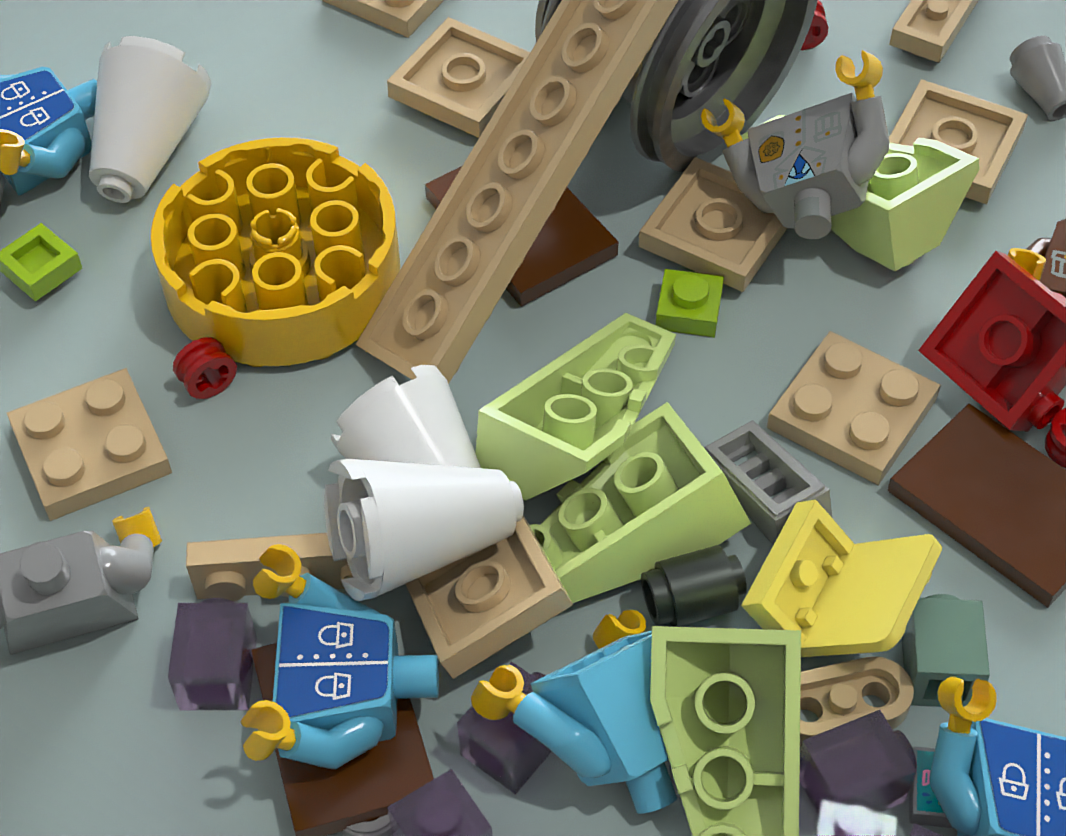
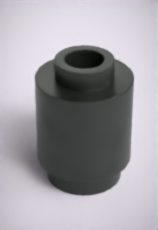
M720 545L658 561L655 563V570L641 574V586L650 617L656 626L670 622L673 627H680L737 611L739 595L746 594L747 592L745 574L736 555L727 556Z

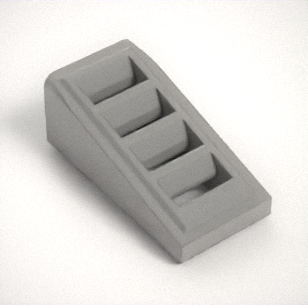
M753 420L704 447L723 471L744 511L773 545L797 502L816 499L832 517L830 490ZM753 451L758 453V455L738 466L733 463ZM770 469L772 470V471L766 473L765 475H763V476L757 478L756 480H754V481L752 480V479H754L755 477L761 475L762 473H764V472H766V471H768V470H770ZM785 488L788 489V490L782 492L781 494L775 496L774 498H770L771 496H773V495H775L776 493L782 491L783 489H785Z

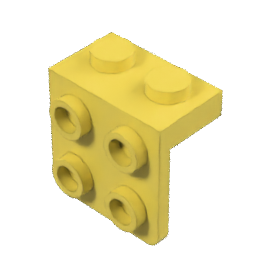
M816 499L797 502L741 606L762 629L801 630V657L885 652L892 649L904 635L911 614L924 587L931 578L932 570L940 556L942 546L932 534L854 544Z

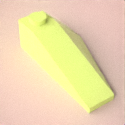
M779 114L778 116L766 121L765 123L784 117L786 115ZM748 132L741 135L743 140L748 139ZM918 138L913 143V146L890 143L889 151L868 182L865 201L858 208L831 216V230L856 252L893 271L908 266L917 258L941 244L980 169L979 158L937 140Z
M624 313L479 409L476 456L481 468L501 470L509 481L516 482L525 501L588 472L624 445L675 345L676 334L633 315Z
M666 402L635 422L624 445L606 457L581 484L570 480L556 494L562 503L540 525L532 524L530 527L572 603L640 580L642 573L655 570V563L658 561L719 545L750 525L751 522L723 471L670 404Z
M652 626L650 702L657 725L660 728L671 764V771L678 794L681 797L692 836H799L801 630Z

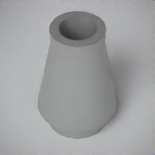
M1048 36L1030 38L1017 46L1011 53L1009 58L1012 64L1010 74L1044 110L1049 120L1063 119L1066 117V62L1062 48L1058 43L1052 42Z

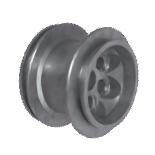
M539 0L535 20L536 42L562 0ZM678 0L654 40L651 49L645 55L621 95L623 99L631 103L630 129L632 141L639 154L648 160L662 162L672 170L684 172L695 157L710 163L722 155V151L727 146L723 138L705 128L701 120L702 110L706 108L711 111L717 121V126H721L727 121L729 111L724 104L723 98L729 100L739 107L744 114V127L740 132L741 135L744 134L768 106L793 66L809 31L817 0Z

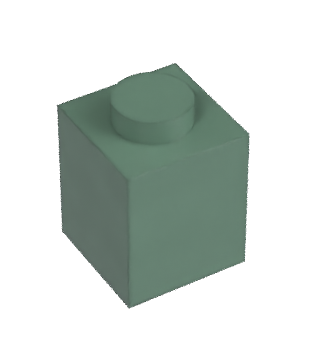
M935 594L926 598H919L906 625V631L902 636L904 670L910 676L914 688L911 705L941 707L937 693L939 686L945 679L954 676L964 681V691L961 697L964 707L971 700L974 681L977 678L988 681L990 671L983 600H961L949 594Z

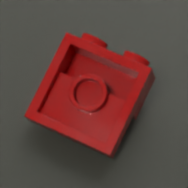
M995 251L918 351L1009 430L1028 432L1032 426L1042 429L1052 422L1055 414L1063 408L1065 403L1058 395L1066 386V298L1060 293L1052 292L1005 253Z

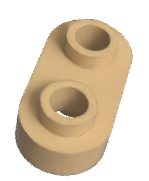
M876 656L801 671L800 710L812 711L817 715L818 720L806 722L800 719V747L817 748L884 733L897 728L905 720L912 703L914 688L910 676L896 662ZM875 695L881 698L885 705L882 707L870 706L864 701L863 697Z

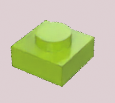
M42 223L0 250V272L35 302L83 269L78 253Z
M665 269L655 325L670 332L715 338L724 276Z

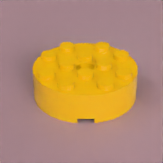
M280 137L236 144L199 161L200 171L191 176L180 187L173 183L166 191L154 214L151 226V246L168 310L175 323L190 340L194 341L203 337H213L223 345L226 354L230 355L235 362L252 367L288 366L330 357L360 338L400 271L395 210L386 185L368 164L364 163L360 167L356 163L339 156L338 147L328 143L303 138Z

